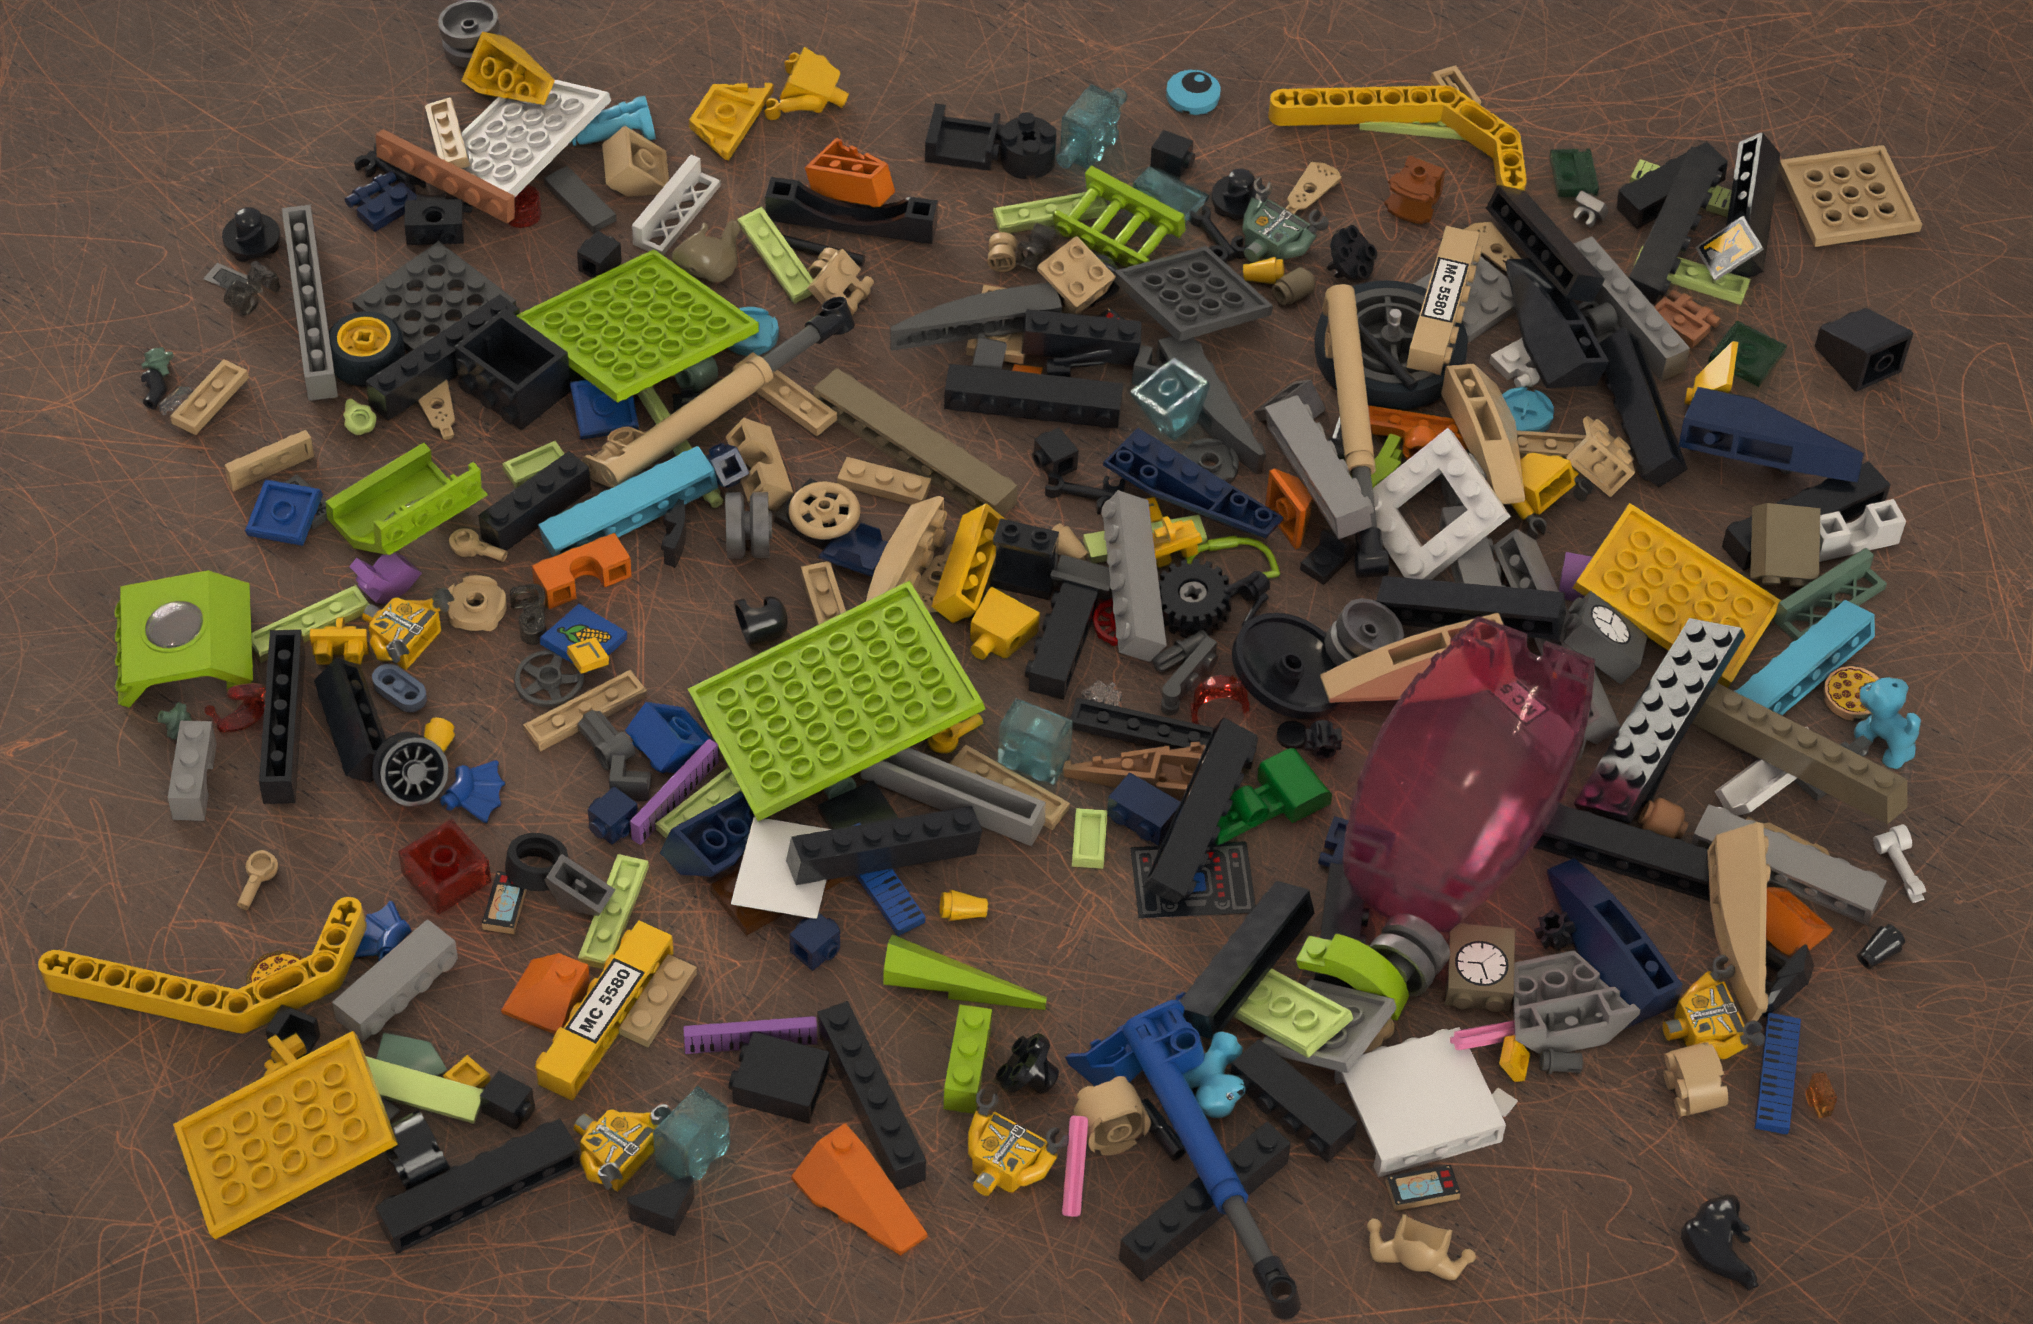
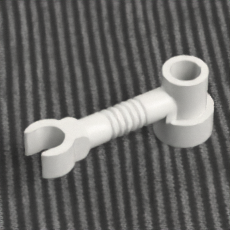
M1901 824L1890 828L1889 832L1874 836L1873 842L1876 851L1879 854L1888 852L1904 881V887L1910 901L1915 903L1925 900L1922 893L1926 892L1925 886L1914 875L1902 853L1903 850L1912 847V839L1908 828Z

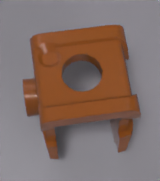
M1409 155L1405 162V167L1399 173L1396 172L1388 181L1390 190L1394 193L1384 202V205L1388 208L1387 211L1398 218L1412 223L1423 224L1430 222L1434 212L1432 206L1437 203L1443 191L1445 168Z

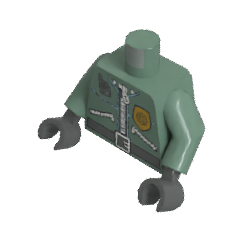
M1258 177L1254 181V188L1257 193L1255 198L1251 197L1243 220L1244 245L1248 246L1244 250L1245 257L1254 263L1261 257L1264 259L1276 257V259L1285 260L1304 255L1317 237L1316 232L1325 230L1328 227V218L1323 216L1321 221L1316 222L1320 218L1321 213L1319 210H1313L1309 215L1311 223L1309 224L1269 199L1263 202V198L1269 196L1273 188L1269 181L1264 190H1259L1262 179Z

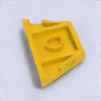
M737 83L735 85L713 84L689 119V128L723 159L729 161L762 111L766 101L773 94L774 84L765 83V88H748V83Z

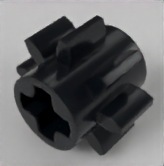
M1319 720L1312 723L1310 729H1305V750H1313V755L1316 758H1331L1336 754V750L1342 749L1341 728L1334 729L1332 722Z
M1551 909L1543 917H1538L1540 927L1534 929L1537 939H1541L1544 949L1551 946L1560 951L1567 944L1573 943L1570 933H1574L1577 930L1574 922L1570 921L1566 911L1559 914Z

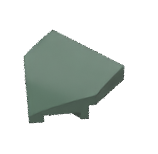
M383 1033L376 1059L438 1077L447 1072L446 1066L431 1042Z

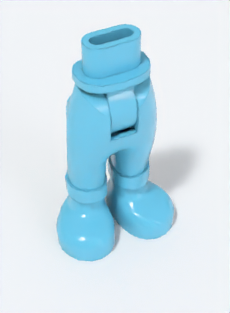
M645 95L636 97L627 104L624 101L620 102L619 105L602 110L571 141L573 146L577 145L576 141L584 145L607 140L624 126L631 130H640L649 141L656 139Z

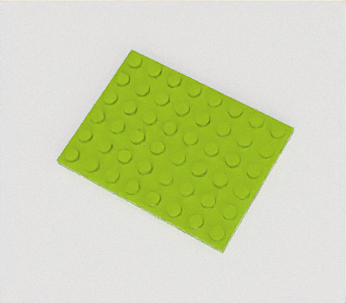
M910 580L688 688L692 700L714 741L718 744L724 760L757 821H761L985 710L982 699Z

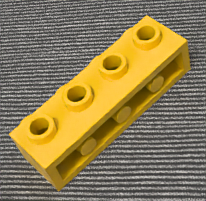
M987 503L962 515L931 607L952 623L963 618H969L978 610L996 556V546L993 545V537L1000 518H1005Z

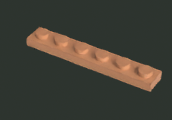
M384 129L376 133V154L378 158L458 199H462L464 202L505 223H509L515 218L514 195Z

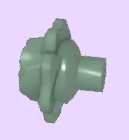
M163 347L153 348L145 352V362L141 364L143 369L158 370L163 377L170 374L167 365L174 357L173 352H166Z
M177 702L175 707L169 712L163 710L159 712L158 722L166 725L167 737L174 740L177 739L180 721H192L191 714L186 712V704Z

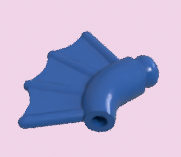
M494 760L473 768H469L466 765L457 767L455 769L456 780L446 790L445 795L441 797V805L444 806L446 804V810L449 811L455 807L462 806L483 823H488L490 813L501 806L499 791L502 786H505V781L500 778L497 772L499 762Z
M389 901L383 909L366 915V931L354 958L378 956V961H380L412 932L408 923L401 919L393 901Z

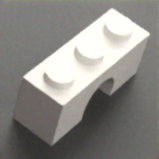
M1891 499L1866 505L1863 515L1847 524L1839 511L1820 515L1819 562L1856 554L1864 548L1874 550L1899 544L1906 520L1895 500Z

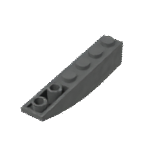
M1173 336L1158 340L1156 360L1160 366L1169 371L1170 384L1194 419L1213 439L1223 441V445L1229 449L1232 447L1243 465L1255 474L1262 473L1263 461L1266 459L1264 446L1255 439L1250 423L1244 421L1237 402H1233L1228 394L1224 381L1219 380L1213 363L1208 361L1203 354L1201 343L1198 340L1196 341L1194 337L1178 341Z

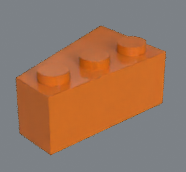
M839 138L834 139L805 166L811 189L831 199L880 207L895 193L888 163L868 153L862 155L852 145L849 147L844 146Z

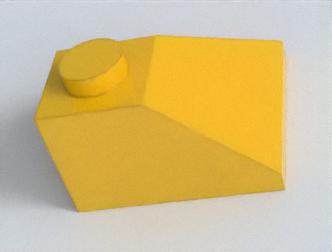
M1732 341L1695 377L1693 388L1687 387L1685 405L1690 406L1698 387L1726 393L1731 392L1738 342Z

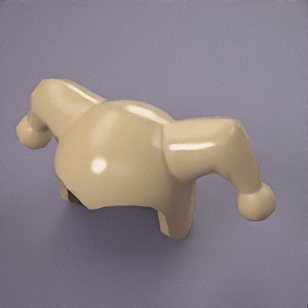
M1403 1214L1394 1238L1384 1242L1380 1236L1382 1228L1380 1220L1371 1219L1367 1223V1229L1370 1232V1254L1372 1260L1376 1262H1401L1405 1267L1413 1271H1429L1443 1279L1456 1280L1467 1264L1473 1263L1476 1259L1473 1250L1465 1249L1462 1252L1461 1258L1456 1261L1450 1260L1447 1255L1452 1236V1230L1433 1227Z

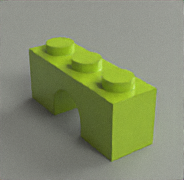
M959 1005L944 1086V1110L972 1114L977 1111L976 1095L981 1090L984 1058L987 1057L991 1035L992 1009Z

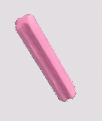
M1515 1020L1455 1031L1454 1036L1450 1038V1042L1454 1044L1456 1050L1502 1043L1505 1036L1515 1035Z
M1071 1116L1069 1120V1139L1062 1206L1064 1216L1078 1217L1081 1214L1088 1118L1084 1116Z

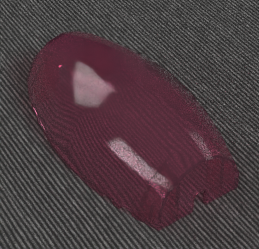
M1480 616L1476 617L1464 629L1452 637L1450 645L1441 654L1437 652L1431 658V664L1422 674L1418 673L1402 693L1384 721L1359 776L1358 787L1350 807V817L1346 827L1343 850L1344 875L1356 895L1380 915L1388 919L1398 913L1411 914L1431 924L1438 932L1452 931L1478 909L1522 863L1540 839L1560 805L1573 776L1585 738L1593 695L1595 659L1545 641L1543 645V656L1534 655L1527 648L1526 633Z

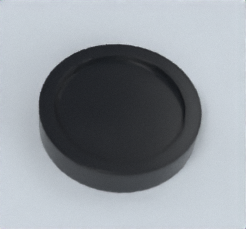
M1286 721L1277 729V741L1287 749H1299L1305 745L1306 727L1297 721Z

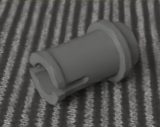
M1548 1048L1547 1051H1541L1539 1067L1541 1071H1546V1074L1549 1075L1553 1071L1580 1074L1583 1067V1056L1581 1052H1554L1552 1048Z

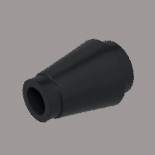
M1887 924L1885 927L1880 926L1862 948L1861 952L1857 954V958L1865 968L1871 969L1901 952L1902 946L1905 944V938L1891 924Z

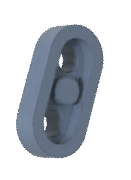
M383 664L374 670L372 680L375 691L405 712H415L425 706L427 702L425 686L403 669L394 664Z

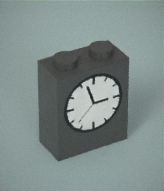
M1592 591L1583 599L1578 597L1568 610L1571 614L1564 625L1566 633L1563 642L1616 682L1622 684L1641 666L1648 635Z

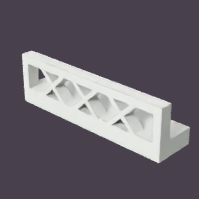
M690 155L632 224L633 245L646 251L655 249L664 256L720 188V180L701 172V158ZM698 182L709 186L705 190H694ZM694 201L692 207L684 209L679 207L681 202ZM679 218L680 222L677 225L665 227L664 223L666 220ZM664 236L665 238L660 246L650 242L651 238Z
M1759 758L1714 792L1724 808L1728 809L1732 814L1739 816L1752 812L1797 779V777Z

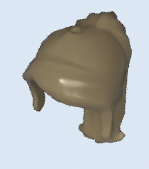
M731 220L727 223L720 239L705 236L708 226L706 223H702L701 230L698 233L690 236L674 249L672 253L673 262L690 275L705 278L709 282L715 283L726 280L732 275L738 264L736 238L741 230V226L736 220Z

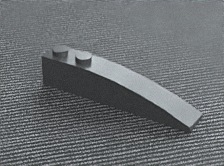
M1050 283L1010 287L968 296L921 312L891 326L890 349L893 351L977 339L979 332L985 333V337L1019 333L1023 330L1026 309L1062 313V305L1058 292Z

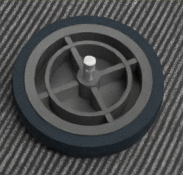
M1389 280L1372 281L1353 286L1358 321L1418 381V386L1414 390H1409L1361 341L1368 405L1403 410L1424 406L1441 398L1446 366L1463 365L1466 362L1467 333L1463 321L1462 323L1455 324L1456 327H1459L1455 344H1449V347L1453 348L1449 365H1443L1441 375L1407 368L1410 345L1427 289L1411 283ZM1322 311L1314 337L1315 357L1321 373L1337 390L1333 358H1326L1325 333L1328 317Z

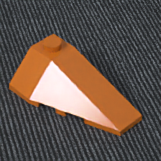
M846 1123L818 1140L791 1176L793 1182L813 1204L820 1208L824 1206L838 1215V1219L847 1224L851 1222L867 1232V1236L899 1255L904 1254L928 1237V1233L870 1151Z

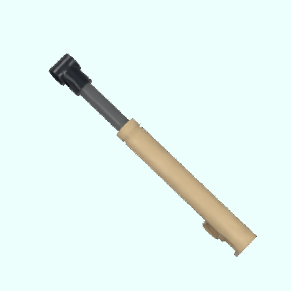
M1339 284L1327 289L1322 309L1323 314L1328 317L1325 333L1326 358H1333L1344 457L1349 469V475L1358 480L1361 494L1363 497H1369L1374 509V513L1370 514L1372 527L1355 533L1356 548L1358 550L1355 552V573L1357 578L1388 576L1389 558L1387 550H1383L1382 532L1377 528L1371 479V475L1374 474L1376 468L1355 291L1350 285Z
M839 296L825 301L822 304L823 311L807 321L804 329L765 356H754L746 364L731 372L647 432L627 426L613 430L608 435L609 442L602 446L601 451L594 456L586 455L582 458V462L589 467L590 478L600 484L613 488L627 479L636 476L770 382L776 370L815 343H823L833 335H841L851 331L855 323L846 298Z

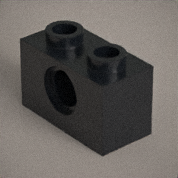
M462 199L405 201L404 227L407 245H432L438 241L442 244H464L465 218Z

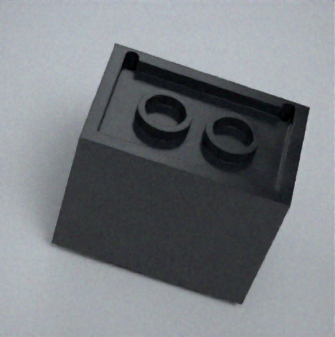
M506 308L455 346L458 384L462 391L473 395L480 400L485 408L492 409L506 423L513 424L521 431L571 392L568 352Z

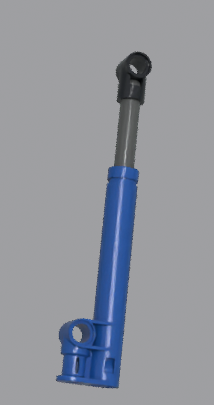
M1178 1000L1164 1002L1132 1017L1124 1024L1123 1033L1209 1196L1212 1198L1217 1211L1227 1215L1254 1266L1252 1273L1269 1303L1271 1313L1279 1319L1287 1320L1293 1318L1301 1308L1296 1283L1289 1276L1281 1259L1278 1256H1274L1246 1205L1248 1194L1183 1075L1197 1068L1204 1061L1205 1054L1198 1031L1193 1028L1191 1023L1186 1022L1183 1016L1185 1008L1181 1001ZM1282 1295H1289V1297H1287L1286 1299H1277Z

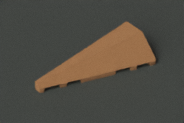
M1198 741L1191 742L1190 747L1172 750L1169 746L1123 752L1117 758L1102 759V756L1092 757L1090 762L1072 764L1071 760L1065 761L1063 767L1064 777L1116 788L1130 772L1181 801L1205 745H1201Z

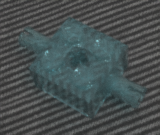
M1090 84L1063 115L1060 153L1056 155V161L1061 167L1068 169L1075 163L1089 169L1095 161L1101 160L1106 148L1116 142L1119 136L1117 124L1121 114L1119 108L1128 98L1124 90L1114 88L1110 93Z

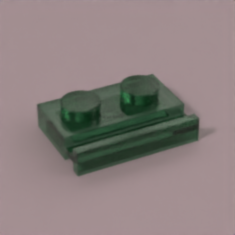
M1586 148L1584 152H1579L1578 149H1551L1549 158L1557 197H1577L1580 191L1587 194L1593 193V196H1598L1599 185L1591 149Z

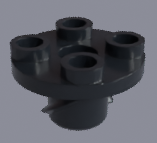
M1244 168L1234 169L1230 172L1229 176L1223 177L1216 182L1212 189V203L1216 214L1234 219H1244V214L1251 197L1255 198L1257 193L1254 188L1256 178L1251 171ZM1261 184L1259 190H1264L1265 186ZM1268 196L1264 197L1262 201L1265 202Z
M246 207L240 209L234 214L235 217L226 224L222 232L224 247L240 262L260 258L267 254L275 253L279 249L280 230L278 224L271 217L261 214L256 208Z
M1037 1033L1028 1039L1021 1036L1015 1041L1011 1048L1013 1054L1008 1062L999 1068L995 1079L1000 1082L1003 1089L1013 1093L1027 1084L1036 1092L1043 1094L1055 1085L1059 1077V1070L1047 1060L1050 1048L1049 1039L1041 1033Z

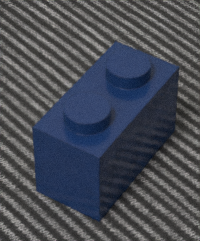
M1129 772L1109 795L1107 816L1115 823L1133 830L1142 839L1150 840L1159 846L1165 837L1180 801Z

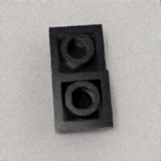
M681 499L677 500L672 509L669 508L663 520V524L666 526V535L661 544V550L664 551V564L674 568L681 558L686 541L684 500Z

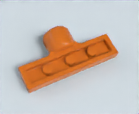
M1368 405L1371 434L1389 436L1391 433L1401 437L1404 441L1403 455L1406 460L1410 459L1447 428L1455 434L1463 448L1468 449L1453 418Z

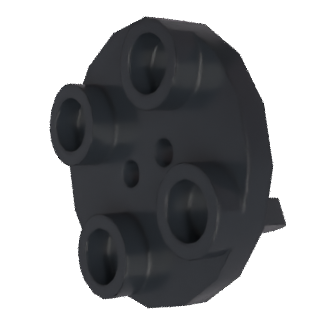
M1354 225L1337 230L1332 236L1330 244L1333 261L1328 264L1327 270H1337L1334 274L1335 278L1345 277L1353 282L1368 279L1373 272L1374 260L1377 258L1375 246L1369 244Z

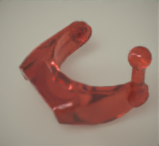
M1218 675L1200 683L1194 692L1193 703H1190L1192 723L1200 725L1197 715L1198 710L1204 703L1213 699H1232L1242 705V713L1250 711L1248 691L1237 677H1234V675L1231 677Z
M259 683L232 686L228 689L227 696L233 700H244L234 712L222 719L217 715L215 707L212 705L205 707V714L213 718L220 732H235L248 728L255 724L264 713L265 699L262 696L265 694L266 688L263 684Z

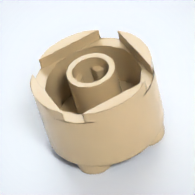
M1704 1042L1664 1053L1668 1069L1663 1071L1664 1080L1668 1090L1675 1089L1677 1097L1674 1098V1102L1680 1117L1720 1108L1728 1104L1727 1085L1720 1087L1722 1084L1721 1076L1724 1075L1723 1068L1712 1044Z
M1118 1076L1095 1087L1087 1086L1077 1094L1079 1100L1074 1107L1073 1114L1074 1116L1088 1118L1087 1144L1094 1153L1095 1150H1100L1102 1155L1108 1156L1124 1152L1137 1144L1135 1138L1141 1132L1144 1136L1148 1133L1151 1126L1150 1117L1134 1086L1128 1082L1126 1077Z

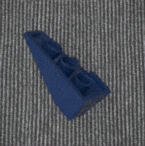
M742 791L671 828L660 854L680 875L712 877L734 865L745 851L755 816Z

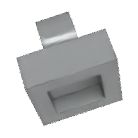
M1580 191L1575 199L1579 207L1574 211L1573 217L1576 221H1579L1583 214H1588L1589 219L1586 221V225L1589 228L1594 226L1596 218L1603 221L1609 213L1604 202L1583 191Z

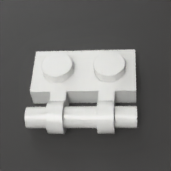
M1522 338L1490 355L1489 363L1507 380L1517 376L1514 380L1516 387H1531L1539 382L1540 376L1536 368H1531L1534 365L1524 348Z

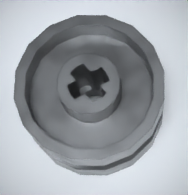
M483 0L458 1L444 9L438 18L445 57L450 63L458 67L467 68L482 31L502 35L497 10L492 4Z
M741 492L726 493L727 559H742L744 557L745 540H751V554L754 558H769V539H772V511H769L768 492H753L751 494L750 511H745L744 496Z
M1360 598L1351 600L1343 608L1337 620L1328 630L1324 642L1326 652L1331 660L1339 666L1375 649L1402 640L1404 632L1401 622L1389 608L1375 600Z
M1398 913L1391 917L1383 927L1381 935L1377 936L1369 945V947L1384 956L1399 971L1406 983L1409 996L1415 997L1425 993L1433 982L1435 975L1440 973L1450 957L1449 946L1443 936L1431 924L1411 914Z

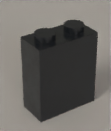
M753 1032L749 1044L744 1043L739 1056L741 1065L739 1070H733L729 1080L728 1088L733 1092V1104L809 1124L830 1070L829 1052Z

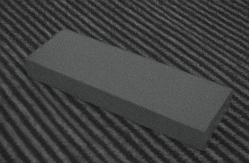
M568 166L544 177V185L593 233L616 221V213Z

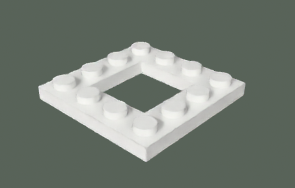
M1449 428L1445 429L1373 488L1377 528L1382 532L1383 545L1405 578L1432 580L1511 517ZM1443 473L1467 508V511L1422 546L1398 508Z

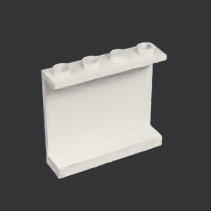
M1460 1027L1451 1030L1441 1029L1432 1035L1419 1039L1416 1037L1409 1038L1401 1044L1390 1047L1380 1046L1372 1052L1362 1054L1349 1073L1335 1070L1334 1080L1336 1084L1345 1083L1376 1151L1373 1167L1378 1178L1502 1142L1506 1127L1505 1121L1471 1050H1456L1454 1044L1450 1042L1454 1032L1461 1030Z

